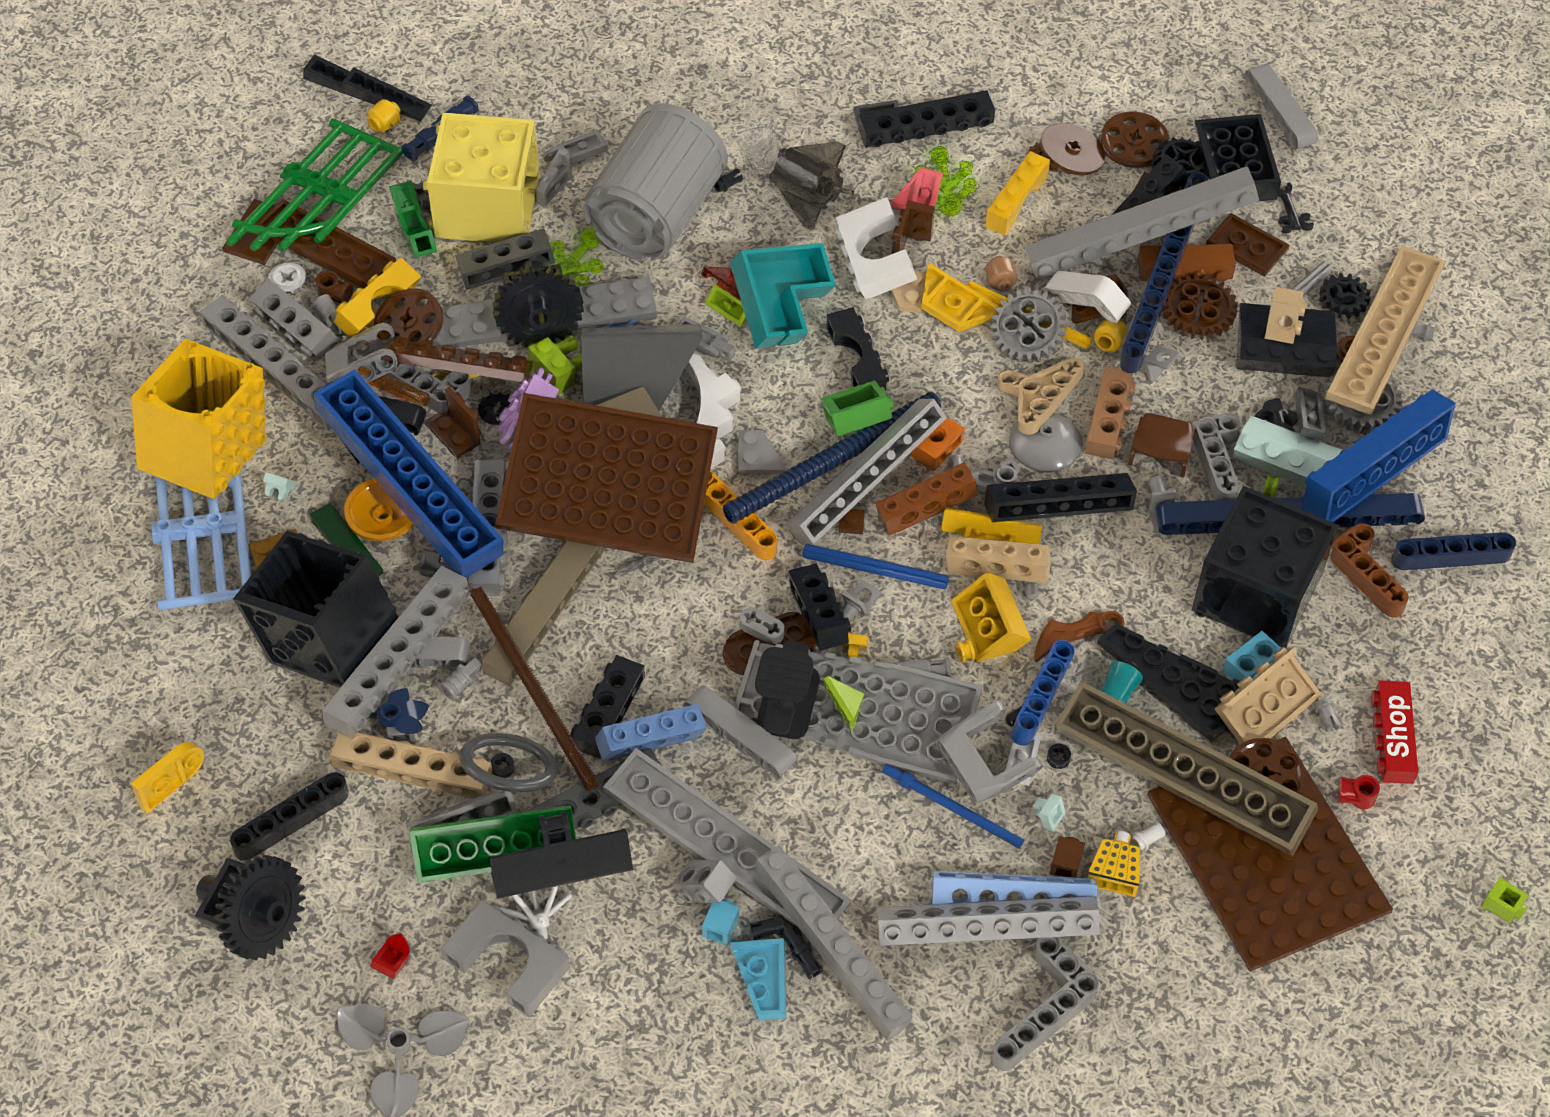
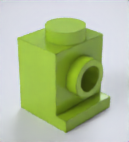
M1500 877L1487 895L1482 908L1488 909L1511 924L1514 918L1520 920L1527 910L1528 906L1524 903L1528 894Z

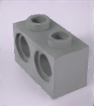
M689 860L672 885L679 892V897L685 902L720 903L737 877L721 860Z

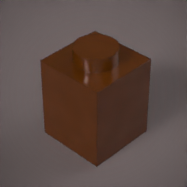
M1059 836L1049 875L1077 878L1085 842H1081L1074 837Z

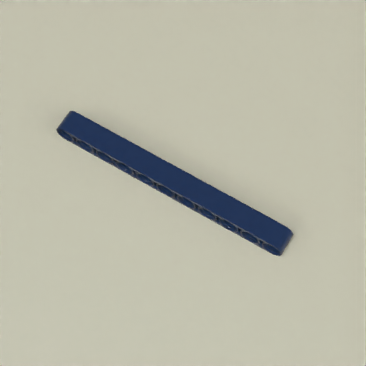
M1193 173L1188 177L1184 189L1209 179L1203 173ZM1195 224L1166 234L1123 345L1120 368L1126 373H1136L1141 368Z
M1373 494L1333 523L1339 525L1340 528L1354 527L1358 524H1367L1369 526L1391 524V526L1416 523L1417 525L1424 522L1425 514L1419 494ZM1302 497L1275 498L1302 509ZM1236 500L1161 503L1155 508L1158 530L1163 535L1219 533Z

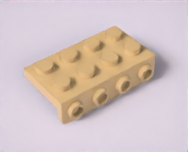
M1283 647L1272 655L1274 659L1270 663L1266 661L1255 669L1257 674L1252 678L1247 676L1237 684L1239 688L1235 692L1231 690L1220 698L1222 703L1214 708L1240 744L1255 738H1272L1322 695L1293 656L1297 652L1295 647L1287 650Z

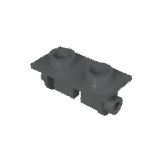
M428 549L418 551L417 560H420V563L415 565L413 570L420 571L421 575L433 577L441 566L453 571L445 560L444 563L440 562L441 555L438 552Z

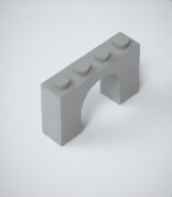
M483 900L479 902L441 948L443 959L464 974L480 954L494 944L511 943L522 948L528 955L529 960L525 970L507 990L506 996L507 1002L529 1018L570 968L568 954L558 946L552 947L546 943V939L537 932L531 933L525 929L521 921L514 917L510 919L503 914V911L493 903L489 905Z

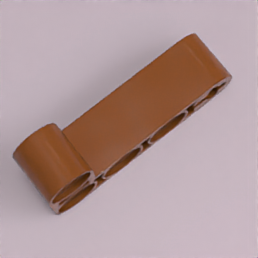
M1367 524L1355 525L1337 537L1330 554V559L1384 614L1397 618L1404 613L1409 599L1408 593L1367 553L1370 550L1375 535L1373 528Z

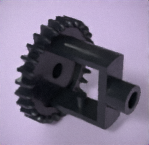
M536 260L524 262L520 267V271L503 273V286H498V293L494 294L495 301L492 304L493 316L496 326L500 327L501 334L506 333L508 340L514 338L516 345L524 341L525 348L531 342L534 345L547 337L555 344L556 338L562 341L565 340L564 333L570 336L573 334L572 328H578L577 321H582L581 313L584 312L583 297L580 288L576 285V281L574 279L570 280L568 273L563 275L560 264L542 266Z
M255 856L253 860H246L245 863L227 858L216 877L206 875L198 882L196 894L203 902L197 910L195 917L201 924L223 932L218 937L224 941V947L228 948L231 953L247 960L250 958L257 961L258 957L266 959L267 953L275 955L276 948H284L283 939L290 942L289 931L296 932L297 928L294 922L302 920L297 915L298 912L305 909V907L299 905L301 901L306 899V896L299 894L305 888L304 885L299 884L302 876L296 874L298 870L291 867L292 863L275 856Z

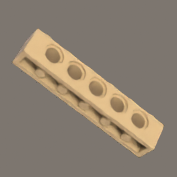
M356 731L349 738L338 733L330 754L332 765L336 768L467 798L483 795L488 789V786L474 780L468 774L458 776L460 773H466L461 766L459 753H446L430 746H415L403 740L399 742L393 741L381 735L371 736ZM361 750H367L365 753H358ZM385 756H392L389 759H383ZM478 757L473 759L475 764L481 769L493 774L491 762ZM412 761H416V762H417L416 764H413V765H409V764H408V763H410V762H412ZM436 767H442L440 770H433Z

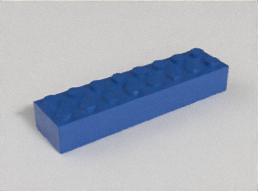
M1433 389L1424 395H1420L1416 401L1409 406L1403 407L1395 416H1390L1385 423L1373 428L1365 437L1359 438L1354 445L1342 450L1337 457L1328 460L1317 471L1311 472L1305 481L1306 489L1302 497L1303 504L1301 510L1330 522L1337 520L1446 441L1456 403Z

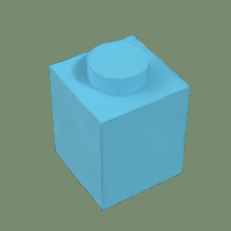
M723 899L720 903H712L702 925V937L728 945L739 920V906L726 899Z

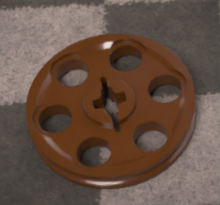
M1134 111L1123 112L1111 117L1105 123L1101 135V145L1105 154L1115 163L1130 168L1151 166L1154 159L1153 153L1156 150L1151 144H1163L1164 140L1169 141L1168 131L1163 123L1149 114ZM1133 121L1135 125L1128 126L1124 122ZM1154 127L1156 131L1149 132L1145 128ZM1110 131H1115V132H1117L1119 135H1118V136H1110V135L1108 134V132H1110ZM1138 133L1136 141H1134L1133 147H1131L1132 140L1136 137V134ZM1121 148L1124 150V152L1116 153L1113 151V149ZM1143 154L1146 158L1137 159L1134 155Z
M417 288L402 290L384 301L375 315L373 326L383 323L386 319H392L390 325L394 330V336L398 335L407 338L411 342L413 336L422 334L419 341L433 342L443 325V310L437 299L426 290ZM428 299L426 305L417 307L419 301ZM406 301L402 308L396 309L398 302ZM436 316L432 323L425 324L428 317ZM381 330L378 332L377 337L381 340H386L390 337V333L386 330Z
M1255 738L1243 742L1230 754L1229 758L1233 760L1238 758L1245 759L1249 764L1248 768L1260 774L1266 772L1269 779L1281 785L1284 783L1293 784L1296 787L1295 792L1300 795L1302 794L1306 780L1304 764L1299 755L1285 743L1270 738ZM1259 747H1266L1271 755L1261 757L1257 754L1256 750ZM1289 759L1294 763V768L1290 770L1284 769L1280 765V761Z

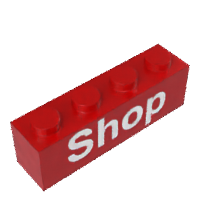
M1379 680L1376 690L1371 692V705L1376 706V712L1373 714V727L1378 728V735L1375 736V750L1380 751V758L1377 759L1376 765L1377 773L1382 774L1383 783L1414 784L1419 771L1410 682Z

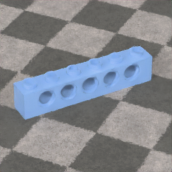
M933 871L932 905L1009 901L1006 897L1012 891H1017L1021 894L1019 900H1032L1040 892L1046 893L1048 895L1047 899L1062 898L1065 894H1073L1075 897L1096 896L1097 899V883L1095 878ZM956 889H964L967 892L963 899H955L952 896ZM984 890H990L994 893V896L987 901L979 897L980 893Z

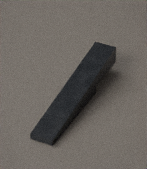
M315 54L303 69L304 80L374 105L382 99L395 102L400 108L399 114L420 122L432 107V104L354 67L351 71H348Z

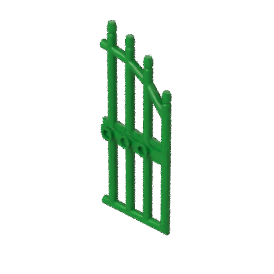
M332 118L329 126L333 129L300 163L292 162L283 169L280 178L284 180L244 222L238 219L233 221L232 227L236 230L228 237L227 245H235L246 232L259 235L250 245L253 251L258 250L270 237H285L278 245V250L281 252L287 250L299 236L317 233L314 241L316 243L322 242L403 154L402 148ZM342 132L352 136L319 172L308 169ZM361 140L371 144L366 152L339 180H332L327 177ZM380 149L391 153L358 190L346 186ZM291 185L303 187L297 196L267 227L254 225ZM311 193L323 196L294 228H279ZM330 202L343 205L330 220L311 224Z

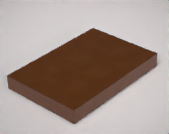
M254 199L242 216L241 221L244 222L263 201ZM272 205V206L262 215V217H264L273 207H275V205ZM246 232L235 245L228 246L225 243L222 249L224 253L265 265L278 243L268 239L258 250L253 251L250 245L259 235Z
M1232 213L1229 214L1206 242V245L1232 244L1235 261L1264 277L1287 252L1290 246Z

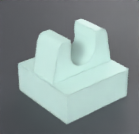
M267 472L263 479V482H266L265 495L271 497L274 490L278 489L279 495L277 499L280 500L286 499L290 490H293L296 484L294 480Z
M1051 794L1049 799L1037 798L1033 804V808L1038 809L1035 815L1041 818L1043 828L1053 832L1066 813L1061 796Z

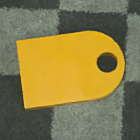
M188 741L176 746L131 783L139 807L143 812L148 814L198 772L204 760V751L196 743Z

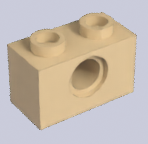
M1275 287L1265 339L1294 343L1295 335H1300L1303 321L1298 319L1299 316H1304L1307 303L1302 301L1304 292Z

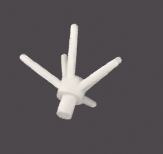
M558 886L552 887L544 909L539 907L536 891L531 892L534 911L529 909L519 895H513L512 897L526 914L500 907V909L505 914L529 921L531 928L536 929L537 933L547 939L546 927L550 925L549 917L563 906L572 895L568 893L551 908Z

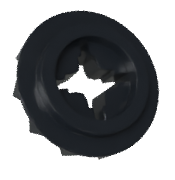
M501 391L498 394L490 392L489 396L482 397L480 404H478L480 418L488 424L499 425L501 422L498 419L499 415L505 407L508 408L510 405L508 401L510 394L504 395ZM500 402L501 407H499L495 413L493 407H495L496 404Z

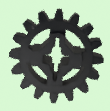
M1339 273L1338 278H1336L1332 274L1330 279H1325L1320 287L1319 302L1323 303V309L1329 308L1330 311L1338 313V318L1346 315L1347 319H1350L1352 314L1359 317L1360 312L1365 313L1367 306H1369L1371 290L1366 289V282H1359L1360 277L1353 279L1350 273L1347 277Z

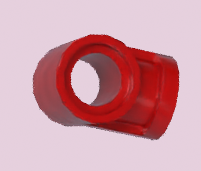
M1361 775L1357 779L1340 777L1337 802L1353 804L1359 809H1369L1376 802L1380 791V784L1377 779L1369 775ZM1360 791H1365L1368 793V795L1363 794Z

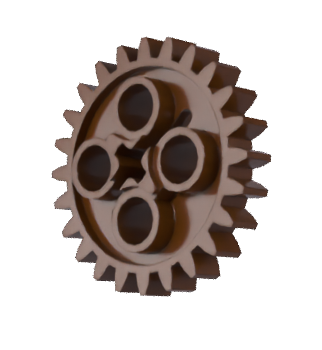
M1195 274L1194 279L1186 275L1185 281L1178 277L1177 282L1172 284L1162 310L1163 319H1168V326L1175 325L1174 332L1181 329L1182 336L1190 333L1191 339H1194L1195 335H1199L1201 340L1204 339V335H1208L1210 339H1213L1214 333L1221 336L1223 330L1228 332L1229 326H1233L1237 316L1238 302H1235L1236 295H1230L1231 288L1224 289V282L1217 284L1216 277L1210 281L1207 275H1204L1203 279H1200L1198 274ZM1203 292L1204 298L1199 320L1194 321L1199 294Z

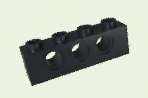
M1166 154L1113 214L1176 192L1188 179L1184 167Z
M817 563L788 570L791 593L819 651L848 644V633L851 632V624L848 617L844 618L841 603L836 602L833 587H828L826 573L820 571Z
M619 655L615 656L612 663L609 662L607 664L602 682L597 683L593 690V699L590 704H585L581 714V721L573 726L570 733L575 744H577L576 747L581 752L599 759L602 758L595 737L602 727L622 722L645 679V666L643 664ZM610 705L611 707L604 708L602 706ZM595 725L600 726L599 728H596V729L591 728L592 726H595Z

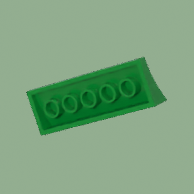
M571 805L410 828L409 834L417 882L491 873L490 856L544 846L538 816L544 815L546 818L561 815L560 812L566 811L572 840L577 839Z

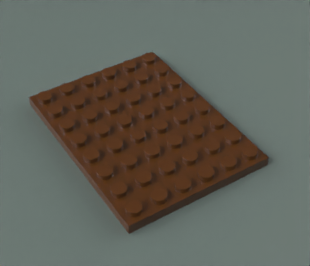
M524 393L495 528L694 563L718 427Z
M1287 737L1278 739V741L1285 743L1294 750ZM1260 747L1256 750L1257 754L1261 757L1271 755L1266 747ZM1238 758L1235 760L1246 767L1249 766L1245 759ZM1283 759L1280 761V765L1284 769L1290 770L1294 768V763L1291 760ZM1306 768V780L1301 795L1317 803L1318 811L1293 857L1160 786L1149 790L1147 793L1250 972L1388 915L1393 911L1389 901ZM1266 772L1261 773L1263 776L1269 778ZM1283 784L1286 788L1294 792L1296 791V787L1293 784Z

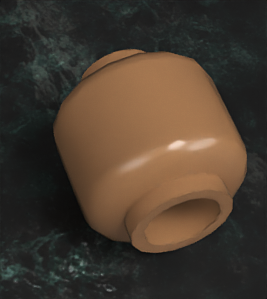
M996 256L986 265L985 271L991 288L1007 291L1016 284L1018 276L1015 264L1010 258Z

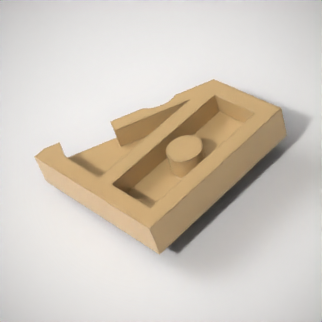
M915 271L918 280L890 290L899 311L922 313L921 301L926 273Z

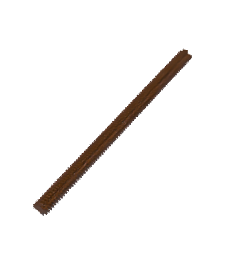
M482 586L476 589L472 588L470 596L476 606H478L477 608H479L480 613L485 618L484 620H486L487 625H489L511 665L515 668L514 670L520 680H522L521 682L525 685L524 687L528 690L529 695H531L530 697H532L533 702H535L534 704L538 707L537 709L541 712L540 714L544 717L545 722H547L546 724L550 727L549 729L553 732L552 734L556 737L555 739L559 742L558 744L562 747L561 749L565 752L564 754L568 757L567 759L571 762L570 764L574 767L573 769L587 791L597 788L599 786L597 785V777H594V772H591V767H588V762H585V757H582L583 754L579 752L580 749L576 747L577 744H575L559 714L555 712V707H552V702H549V697H546V692H543V687H540V682L536 680L537 677L533 675L534 672L530 670L531 667L527 665L528 663L523 658L524 656L520 653L519 648H517L518 646H516L515 641H513L514 639L510 636L511 634H509L508 629L503 624L504 622H501L502 619L497 615L498 612L494 610V605L490 603L491 601L486 596L487 594L483 591Z

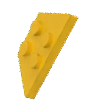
M928 264L921 301L922 310L959 333L991 321V316L997 315L994 308H1001L1000 306L933 264Z

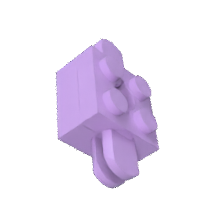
M541 367L528 381L524 379L518 390L514 389L508 399L510 402L509 407H505L499 415L498 419L501 422L497 430L503 433L499 443L504 445L511 438L507 445V448L510 450L513 445L523 394L528 393L555 398L559 389L549 384L553 376L548 372L543 379L541 378L545 371Z

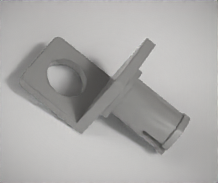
M1156 346L1149 355H1145L1141 368L1146 370L1149 383L1153 384L1161 373L1174 363L1179 357L1178 351ZM1162 355L1170 356L1168 360L1163 361Z
M1154 476L1148 480L1152 493L1148 511L1155 532H1159L1155 512L1156 506L1165 502H1174L1176 497L1175 489L1166 490L1162 476Z
M864 580L859 581L851 594L842 591L841 595L845 603L842 607L844 618L848 617L851 622L857 612L866 615L881 595V591ZM863 589H867L872 593V597L868 602L858 600V593Z

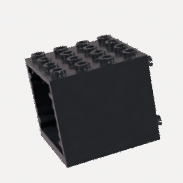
M1243 486L1204 560L1191 611H1194L1198 617H1208L1252 637L1263 631L1279 647L1287 648L1323 575L1339 525Z
M290 531L284 533L233 598L271 664L341 688L399 618L396 608L392 605L387 591L379 580V575L375 572L370 563L371 560L366 554L362 552L356 553L347 550L343 546L337 547L328 544L324 540H315L302 533L296 534Z

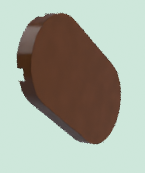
M787 612L774 617L784 625V638L778 644L783 645L786 641L791 640L805 643L810 648V652L814 651L817 645L800 612ZM774 629L773 631H769V634H772L773 632H777V629ZM743 630L737 631L729 636L723 647L724 663L731 671L744 676L754 642L758 640L762 644L768 643Z

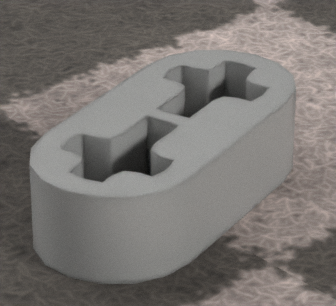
M753 607L746 608L741 612L740 627L744 632L768 644H778L783 640L784 625L780 620ZM752 617L755 618V621L747 623V619L751 620ZM774 629H777V632H773L772 634H769V631H773Z

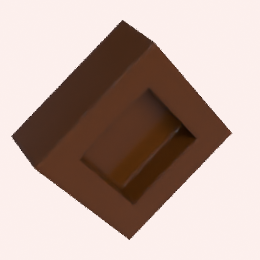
M849 510L839 520L838 533L863 534L865 510Z

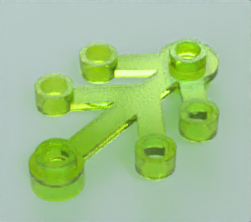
M937 146L931 152V161L937 165L938 171L943 173L939 190L943 192L944 197L938 194L936 204L940 205L939 209L945 216L954 217L962 210L961 202L970 193L976 191V180L966 178L963 181V188L953 196L955 187L966 176L972 174L973 164L969 161L961 162L959 171L950 179L947 168L949 152L945 147ZM918 165L915 167V173L919 170V168L927 167L925 165Z
M586 229L581 233V245L567 261L564 253L565 243L561 240L552 242V252L556 256L557 264H560L563 275L566 273L572 275L589 271L593 274H600L603 271V262L599 259L577 264L589 249H594L599 245L600 240L594 234L596 230ZM581 274L577 278H570V280L574 279L576 281L577 287L590 285V278L586 274Z

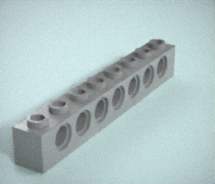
M220 296L200 311L203 326L244 361L263 368L264 378L325 430L331 429L315 410V403L312 399V393L328 384L326 380L318 378L311 367H305L294 353L290 354L286 351L280 341H274L263 327L259 328L254 324V321L248 314H242L232 301L228 302L224 297Z
M443 566L437 570L322 709L326 726L349 738L356 731H360L363 728L366 719L379 708L381 700L385 695L393 691L398 679L409 671L416 657H420L423 654L430 639L437 637L442 625L453 617L455 609L460 603H464L467 600L469 590L466 577Z
M1096 896L878 907L880 946L1100 935L1099 908Z

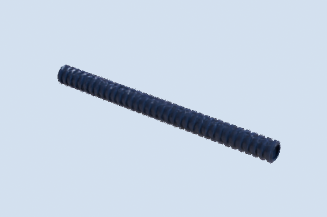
M927 392L920 398H916L914 401L909 402V404H905L903 407L891 413L892 419L858 430L856 433L845 437V439L840 440L838 443H834L820 453L805 459L802 463L787 469L784 473H780L778 476L767 480L766 483H762L760 486L749 490L748 493H744L742 496L736 497L735 500L725 503L723 505L725 518L730 523L736 524L738 520L741 521L745 517L756 513L757 510L768 506L769 503H774L775 500L786 496L787 493H792L806 483H810L824 473H828L835 467L861 454L919 399H935L941 408L940 399L934 392Z

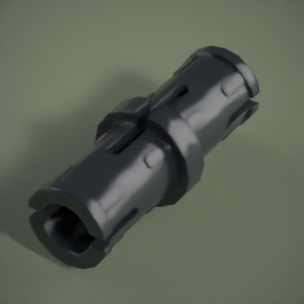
M793 925L784 929L781 932V937L784 938L792 952V958L794 961H798L807 978L811 979L812 976L814 978L823 972V968L812 953L813 948L809 943L805 942L797 927Z

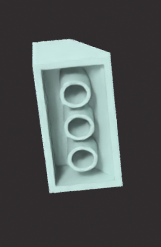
M1251 416L1234 448L1233 459L1306 486L1307 476L1311 472L1320 469L1328 460L1337 457L1342 450L1315 439H1308L1299 433Z

